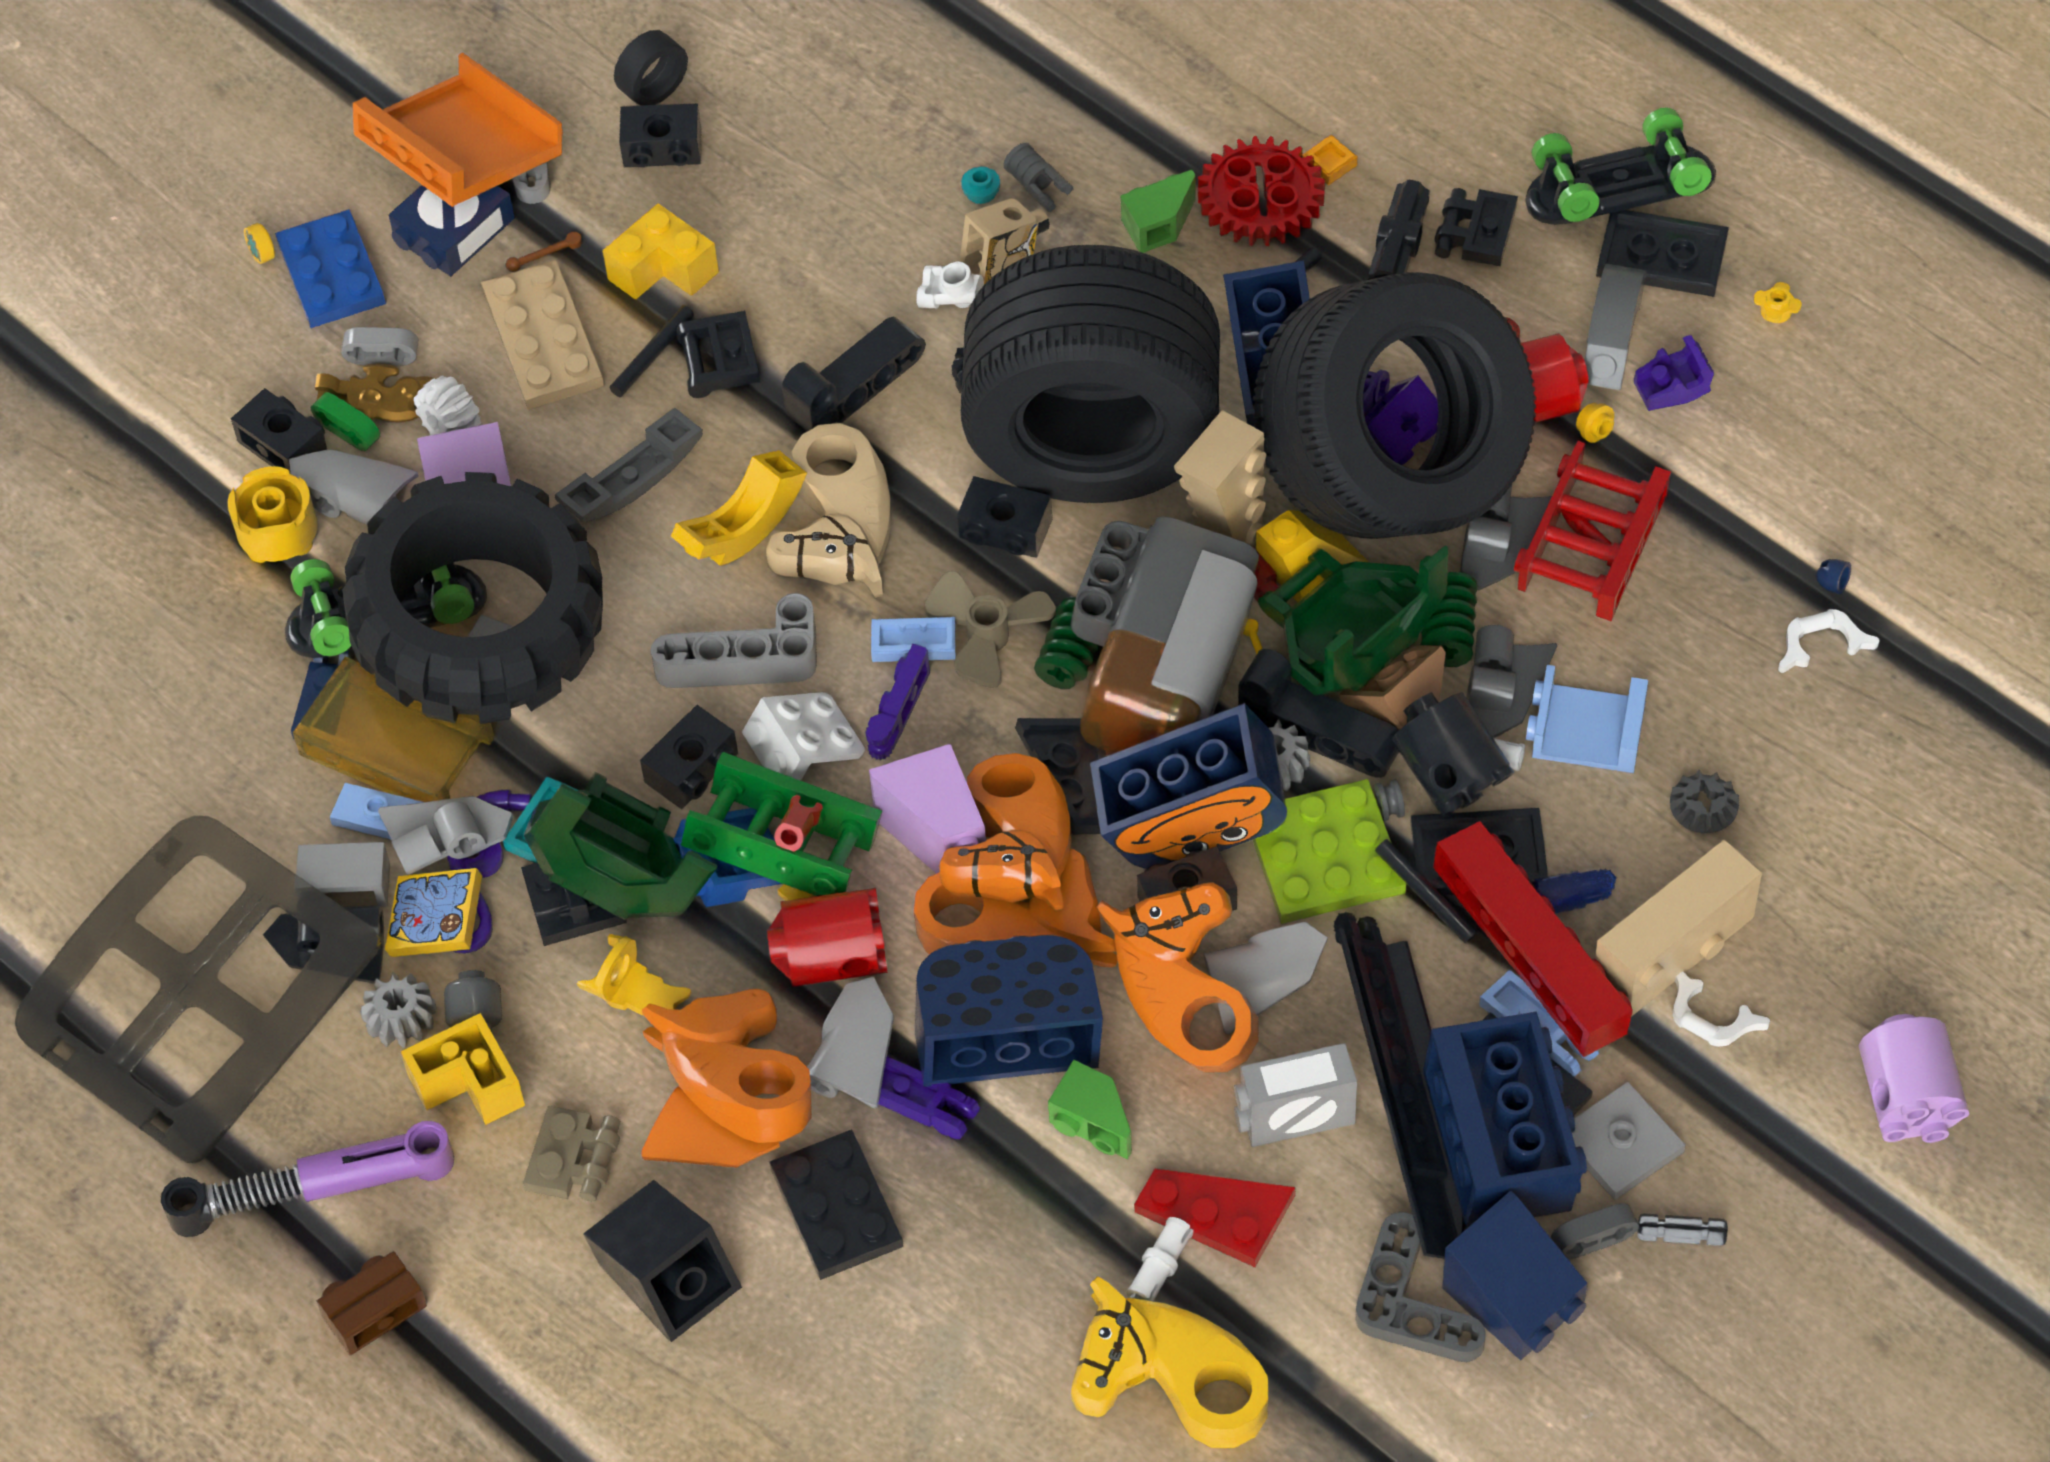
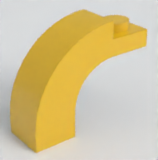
M780 450L752 456L745 476L731 498L711 514L677 522L671 537L684 547L686 553L698 560L710 557L719 566L733 562L756 547L779 524L796 499L807 472Z

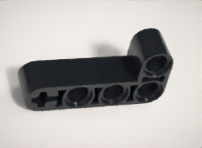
M889 317L820 373L805 362L796 364L788 371L782 383L786 415L807 432L818 425L843 423L920 359L925 350V340L896 317Z
M1270 649L1259 650L1239 682L1238 706L1245 703L1268 728L1274 727L1278 719L1284 730L1295 725L1296 730H1298V736L1306 737L1308 750L1375 778H1382L1387 774L1399 753L1391 740L1395 733L1399 731L1398 728L1327 696H1315L1305 687L1291 682V664L1283 655Z

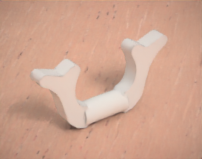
M1828 609L1826 612L1803 618L1797 617L1788 626L1786 633L1787 653L1780 661L1778 671L1784 673L1795 665L1800 667L1808 666L1810 656L1801 648L1799 639L1804 634L1827 628L1837 629L1847 639V653L1849 655L1856 654L1859 649H1877L1879 638L1862 632L1844 612L1836 609Z
M1684 972L1676 976L1675 982L1678 994L1673 1007V1018L1680 1028L1683 1027L1708 1041L1710 1045L1717 1047L1729 1045L1747 1032L1768 1029L1770 1019L1752 1014L1746 1005L1740 1006L1738 1018L1729 1026H1715L1692 1013L1687 1003L1694 995L1702 991L1703 981L1690 979Z

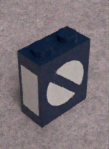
M421 185L388 214L392 228L391 236L394 242L405 251L411 250L420 256L430 268H438L450 277L515 219L510 194L498 186L452 207Z

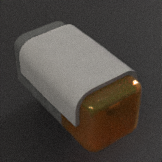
M1157 517L1154 526L1151 525L1149 529L1124 521H1114L1104 527L1077 593L1071 619V628L1077 637L1103 646L1088 684L1080 720V732L1085 742L1093 747L1117 753L1213 716L1248 621L1257 588L1255 572L1259 555L1252 546L1243 541L1171 517ZM1099 579H1105V580H1108V581H1110V582H1103V581H1101V580H1099ZM1086 612H1093L1097 615H1090Z

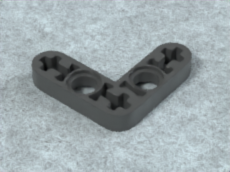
M1397 1212L1389 1215L1381 1226L1357 1300L1355 1321L1358 1328L1370 1337L1458 1362L1474 1361L1481 1356L1485 1346L1486 1331L1478 1319L1467 1314L1405 1297L1421 1244L1413 1215L1407 1212ZM1400 1228L1408 1230V1236L1403 1239L1399 1254L1393 1251L1395 1234L1399 1232ZM1392 1265L1401 1271L1402 1276L1394 1283H1384L1378 1279L1376 1272L1382 1266ZM1378 1294L1385 1297L1383 1315H1380L1377 1321H1372L1369 1319V1312L1374 1310ZM1415 1317H1424L1430 1320L1433 1324V1329L1430 1333L1421 1336L1412 1333L1408 1329L1407 1324ZM1441 1324L1447 1325L1444 1341L1438 1340ZM1463 1331L1471 1333V1340L1467 1342L1466 1346L1458 1344V1337H1461Z

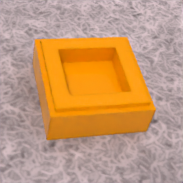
M1333 135L1328 136L1302 155V158L1309 155L1314 157V166L1321 167V178L1325 179V183L1328 186L1356 167L1358 157Z

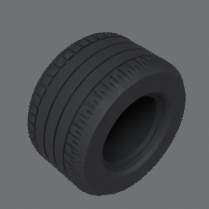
M1071 245L1041 251L1016 261L983 285L973 299L965 321L960 414L962 427L970 447L982 462L1011 484L1019 488L1050 495L1052 499L1078 503L1124 501L1154 493L1171 485L1182 477V475L1176 473L1174 465L1219 414L1220 328L1214 307L1202 289L1185 274L1163 260L1136 250L1107 245Z
M1399 273L1344 284L1325 290L1310 298L1290 314L1273 335V339L1270 340L1269 346L1265 350L1266 354L1262 357L1263 361L1260 363V370L1257 373L1258 378L1255 382L1257 387L1254 388L1256 395L1253 399L1255 401V405H1253L1255 413L1253 415L1256 419L1254 426L1264 433L1265 465L1270 469L1269 473L1274 477V482L1278 483V488L1283 491L1284 496L1288 497V500L1309 519L1327 529L1356 538L1380 539L1439 533L1458 528L1478 518L1494 506L1517 479V475L1521 471L1520 468L1523 467L1524 460L1527 459V452L1530 450L1529 444L1532 443L1531 435L1534 434L1533 426H1535L1534 418H1536V413L1534 412V409H1536V404H1534V400H1536L1534 395L1535 387L1532 384L1534 379L1531 377L1532 370H1529L1530 363L1527 362V354L1523 352L1524 347L1520 345L1521 341L1516 337L1515 330H1512V326L1510 323H1507L1506 317L1502 316V313L1496 309V306L1490 304V301L1484 298L1482 294L1477 293L1476 290L1461 282L1430 273ZM1397 340L1410 347L1421 359L1431 376L1438 400L1437 433L1427 458L1418 470L1398 464L1378 447L1368 430L1363 411V390L1370 367L1378 355Z

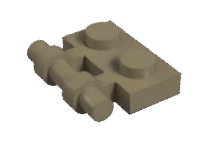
M548 1106L523 1181L525 1191L568 1199L572 1185L577 1184L582 1185L579 1194L580 1198L589 1202L596 1201L600 1188L605 1187L609 1176V1171L606 1167L610 1155L616 1152L620 1141V1136L617 1134L621 1123L620 1119L615 1116L606 1115L603 1118L601 1128L594 1131L590 1130L592 1125L590 1113ZM583 1150H592L593 1153L589 1164L579 1165Z

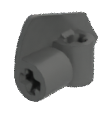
M1511 486L1494 506L1478 518L1467 523L1460 572L1476 579L1478 591L1516 573L1514 565L1518 553L1522 547L1525 549L1529 548L1552 496L1534 498L1511 497Z
M1487 625L1477 631L1474 666H1472L1470 672L1467 699L1493 738L1504 734L1523 722L1533 701L1536 680L1542 681L1546 673V667L1550 664L1557 649L1556 643L1513 645V632L1501 625Z

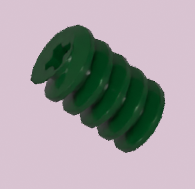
M1447 572L1446 595L1421 631L1422 640L1420 645L1443 647L1446 652L1444 667L1465 665L1473 656L1472 647L1474 644L1473 633L1475 631L1474 619L1476 617L1475 606L1477 603L1476 592L1478 584L1476 579L1462 572Z
M1076 597L1064 598L1057 607L1056 617L1051 622L1050 631L1045 638V644L1040 649V657L1036 660L1034 666L1037 676L1042 681L1061 690L1071 689L1075 686V681H1083L1087 678V667L1093 663L1094 656L1092 654L1099 647L1095 643L1077 637L1072 631L1071 619ZM1086 612L1090 615H1097L1093 612Z

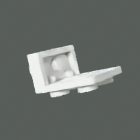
M825 692L762 697L742 731V734L763 767L800 781L812 763L859 759L865 751L863 744L832 696Z

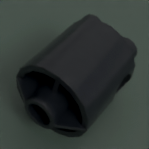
M1430 692L1403 710L1407 716V724L1397 731L1391 740L1443 817L1460 807L1464 809L1483 797L1482 790L1491 784L1494 787L1514 774L1509 761L1463 692L1454 694L1441 702H1438L1433 693Z

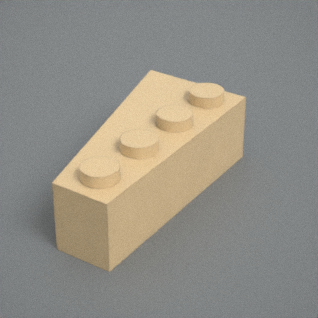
M1224 410L1217 415L1174 465L1176 473L1182 475L1180 479L1181 487L1189 492L1186 501L1189 506L1194 508L1192 517L1196 526L1243 541L1255 547L1256 531L1264 526L1263 512L1266 506L1264 501V486L1266 483V478L1264 477V462L1266 459L1264 433Z

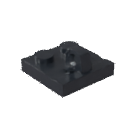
M538 863L521 867L544 946L627 923V919L624 920L549 881V876L543 873Z

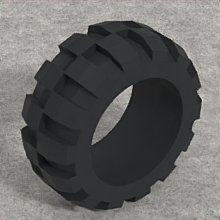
M465 472V481L444 484L442 476H438L415 484L410 490L411 498L403 503L396 497H393L367 522L368 533L362 532L354 541L345 565L346 585L342 589L345 617L348 623L350 644L361 667L370 674H375L376 685L404 706L408 707L416 700L422 703V712L427 717L452 723L457 722L458 714L479 715L480 724L505 721L511 718L512 708L526 704L532 712L556 697L562 691L561 677L571 682L580 674L594 652V637L602 629V573L597 551L587 542V531L561 503L550 508L549 495L542 489L520 479H516L513 486L499 484L494 473ZM464 560H490L515 567L534 579L546 593L539 607L521 623L505 631L479 637L453 636L433 630L413 618L401 605L409 590L425 575L444 565Z

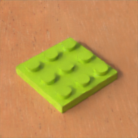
M1368 779L1285 799L1287 807L1285 821L1274 831L1253 839L1281 924L1406 893V883L1375 852L1380 843L1385 839L1390 841Z

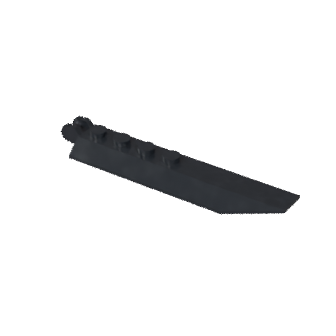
M1338 913L1333 926L1336 932L1335 938L1336 942L1340 943L1343 949L1423 1255L1445 1259V1248L1464 1232L1465 1223L1423 1072L1432 1029L1407 941L1386 945L1382 941L1380 929L1377 927L1378 923H1376L1374 917H1359L1356 923L1357 919H1355L1353 913Z

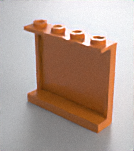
M464 53L458 55L459 75L387 108L381 109L366 97L353 102L354 135L452 207L562 155V122Z

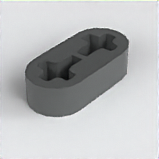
M1619 1203L1563 1223L1552 1232L1551 1239L1568 1260L1627 1240L1638 1231L1639 1224L1630 1206L1626 1203Z

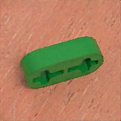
M325 392L310 406L312 415L325 429L361 451L368 450L381 437L379 428L367 415L330 392Z

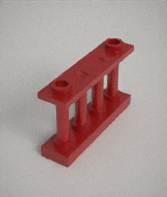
M1577 441L1572 454H1564L1557 472V477L1560 480L1529 548L1525 549L1522 547L1518 553L1514 565V571L1519 572L1517 589L1525 592L1533 574L1593 593L1592 598L1598 599L1596 616L1612 621L1668 495L1671 471L1655 466L1650 480H1642L1639 483L1583 464L1585 443ZM1576 479L1635 498V503L1639 505L1635 513L1628 511L1627 514L1573 497L1570 493ZM1561 510L1620 529L1621 534L1625 535L1622 543L1614 542L1612 546L1555 527L1561 515ZM1551 542L1607 561V566L1610 567L1607 576L1600 574L1599 577H1595L1542 559L1541 556L1547 543Z

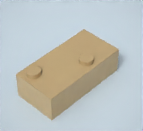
M1725 839L1597 940L1595 959L1602 965L1607 979L1615 989L1622 991L1628 997L1633 1010L1632 1016L1673 984L1676 976L1681 972L1686 973L1703 958L1710 960L1716 956L1723 948L1725 941L1754 918L1762 872Z

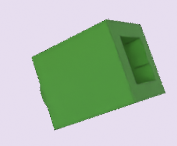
M1193 170L1168 176L1159 182L1135 188L1126 194L1120 195L1121 221L1139 252L1144 253L1177 240L1196 200V178Z
M1073 1060L1048 1101L1049 1123L1053 1124L1059 1132L1066 1136L1074 1137L1077 1135L1092 1142L1096 1149L1107 1155L1117 1154L1128 1159L1132 1153L1131 1130L1113 1078Z

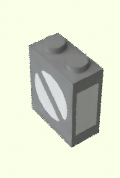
M1345 1043L1241 1066V1082L1234 1085L1238 1105L1234 1107V1113L1239 1132L1247 1131L1251 1147L1355 1124L1357 1079Z

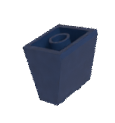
M1509 1191L1445 1248L1442 1289L1470 1315L1478 1319L1520 1361L1532 1350L1535 1353L1542 1351L1550 1343L1554 1336V1331L1562 1323H1573L1586 1308L1585 1298L1588 1283L1512 1191Z

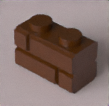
M392 1251L385 1257L377 1255L370 1258L363 1264L360 1273L346 1282L338 1280L331 1283L323 1291L322 1297L316 1300L324 1321L350 1356L427 1307L421 1287L406 1269L395 1251Z

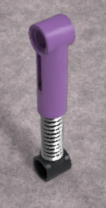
M422 1121L414 1124L406 1134L298 1158L297 1164H294L291 1170L286 1166L285 1171L281 1172L278 1168L277 1173L273 1174V1171L270 1170L269 1175H265L262 1171L261 1177H257V1174L254 1173V1178L249 1179V1176L246 1175V1180L241 1181V1178L238 1177V1182L234 1183L230 1179V1184L222 1181V1186H218L216 1182L214 1185H206L205 1182L200 1183L190 1177H180L172 1180L165 1186L161 1193V1204L175 1233L184 1237H195L205 1232L216 1217L219 1218L221 1215L227 1216L229 1211L235 1214L237 1209L243 1212L245 1207L251 1210L253 1205L258 1209L261 1203L267 1207L269 1201L273 1205H275L276 1200L283 1203L284 1198L290 1202L292 1196L298 1200L301 1194L306 1202L417 1176L426 1181L438 1180L445 1177L451 1171L454 1165V1154L445 1128L433 1121ZM438 1148L433 1153L421 1154L425 1149ZM195 1204L191 1209L179 1211L184 1205Z

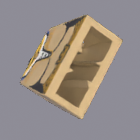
M1010 198L965 214L960 262L967 264L972 274L982 275L984 284H986L987 281L1006 267L1034 254L1037 235L1047 231L1050 227L1046 213L1039 208L1029 212L1017 199Z

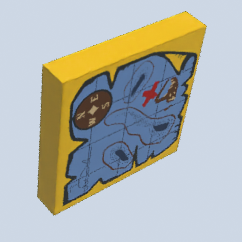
M470 868L398 876L385 951L389 956L398 957L469 950L482 875L478 869Z

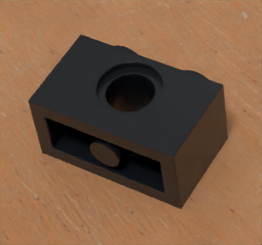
M698 103L621 106L619 144L623 167L644 168L647 166L701 164V122Z
M266 388L230 418L239 444L270 466L288 469L290 474L289 459L328 450L324 438L325 430L320 422L312 416L305 417L296 410L286 397H277Z
M973 476L957 514L959 538L975 545H988L1000 548L1013 555H1027L1037 558L1053 520L1051 496Z
M696 705L640 759L644 783L682 810L692 799H698L706 791L709 782L714 778L716 764L722 752L737 757L738 748L735 731L702 707ZM690 758H698L693 761H687Z
M1217 846L1205 851H1192L1184 858L1166 865H1153L1137 875V897L1140 902L1146 898L1179 891L1178 888L1193 887L1213 882L1221 886L1230 896L1232 911L1237 910V886Z

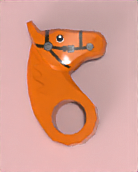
M1019 753L995 755L976 764L967 776V785L984 823L985 836L989 837V839L973 846L953 847L944 851L939 863L940 879L943 887L951 894L957 896L985 897L1011 903L1037 897L1046 901L1055 912L1062 910L1063 900L1060 890V876L1069 858L1072 843L1070 815L1062 787L1048 767L1035 757Z
M1213 882L1203 883L1176 892L1146 898L1123 911L1112 907L1105 901H1101L1096 908L1115 933L1119 972L1127 995L1135 1011L1154 1038L1188 1064L1205 1073L1229 1072L1246 1062L1258 1043L1259 1018L1249 1000L1241 992L1205 974L1191 964L1204 936L1209 930L1221 925L1231 916L1232 906L1227 892ZM1212 1003H1223L1230 1006L1236 1018L1235 1031L1231 1039L1223 1047L1212 1051L1196 1048L1190 1037V1023L1194 1015L1202 1007Z

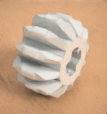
M442 375L437 379L430 380L423 385L424 387L414 397V403L417 407L415 410L416 414L421 418L422 426L429 430L430 435L475 427L481 424L478 415L480 412L479 407L474 404L473 396L467 393L465 385H459L452 376L445 377Z

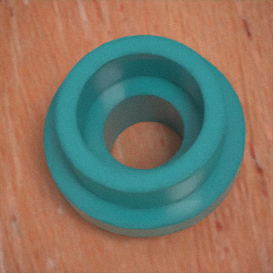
M974 167L963 175L961 179L962 191L974 203H988L995 198L1000 190V177L991 168Z

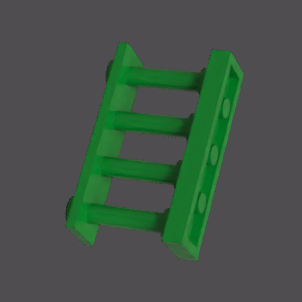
M722 752L716 764L710 793L718 796L707 816L693 810L689 811L681 846L815 896L847 892L852 869L846 868L844 865L854 846L870 851L875 842L882 810ZM798 795L801 796L799 802L801 805L812 808L816 803H820L823 808L818 824L812 826L801 847L793 852L777 846L774 840L763 836L773 817L783 819L788 811L792 797ZM734 802L758 810L747 830L723 822ZM814 831L838 840L828 860L803 852Z

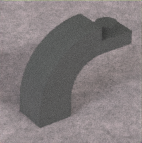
M1605 264L1592 313L1584 360L1588 371V385L1616 390L1622 389L1632 331L1637 311L1640 310L1647 270Z

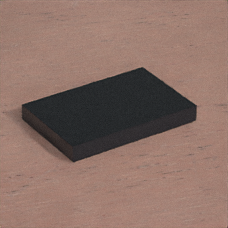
M1630 210L1610 213L1596 277L1602 276L1606 263L1647 270L1644 285L1715 297L1729 227Z
M1540 808L1451 813L1445 817L1442 814L1411 815L1410 825L1415 868L1441 895H1454V893L1433 868L1437 842L1481 821L1490 834L1493 833L1499 837L1506 854L1515 865L1519 864L1524 868L1535 890L1548 889L1549 878Z

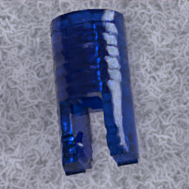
M1606 868L1604 870H1592L1582 873L1576 870L1570 873L1534 879L1533 885L1540 896L1543 895L1549 899L1555 914H1559L1564 911L1569 912L1574 909L1586 908V904L1608 899L1612 895V889H1615L1617 877L1611 870Z

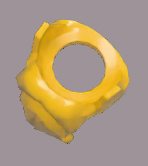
M613 934L607 936L608 944L613 948L603 962L598 974L592 980L577 982V986L580 989L602 998L611 1007L621 1010L629 1008L640 1015H643L642 1009L649 1003L675 1010L680 1003L687 1000L691 995L689 988L667 985L661 977L650 974L645 966L636 961L637 947L635 940Z

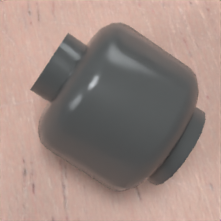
M468 970L460 972L458 979L447 984L444 990L446 1024L452 1027L481 1013L492 1032V1028L497 1026L502 1019L500 985L495 980L485 978L483 971Z

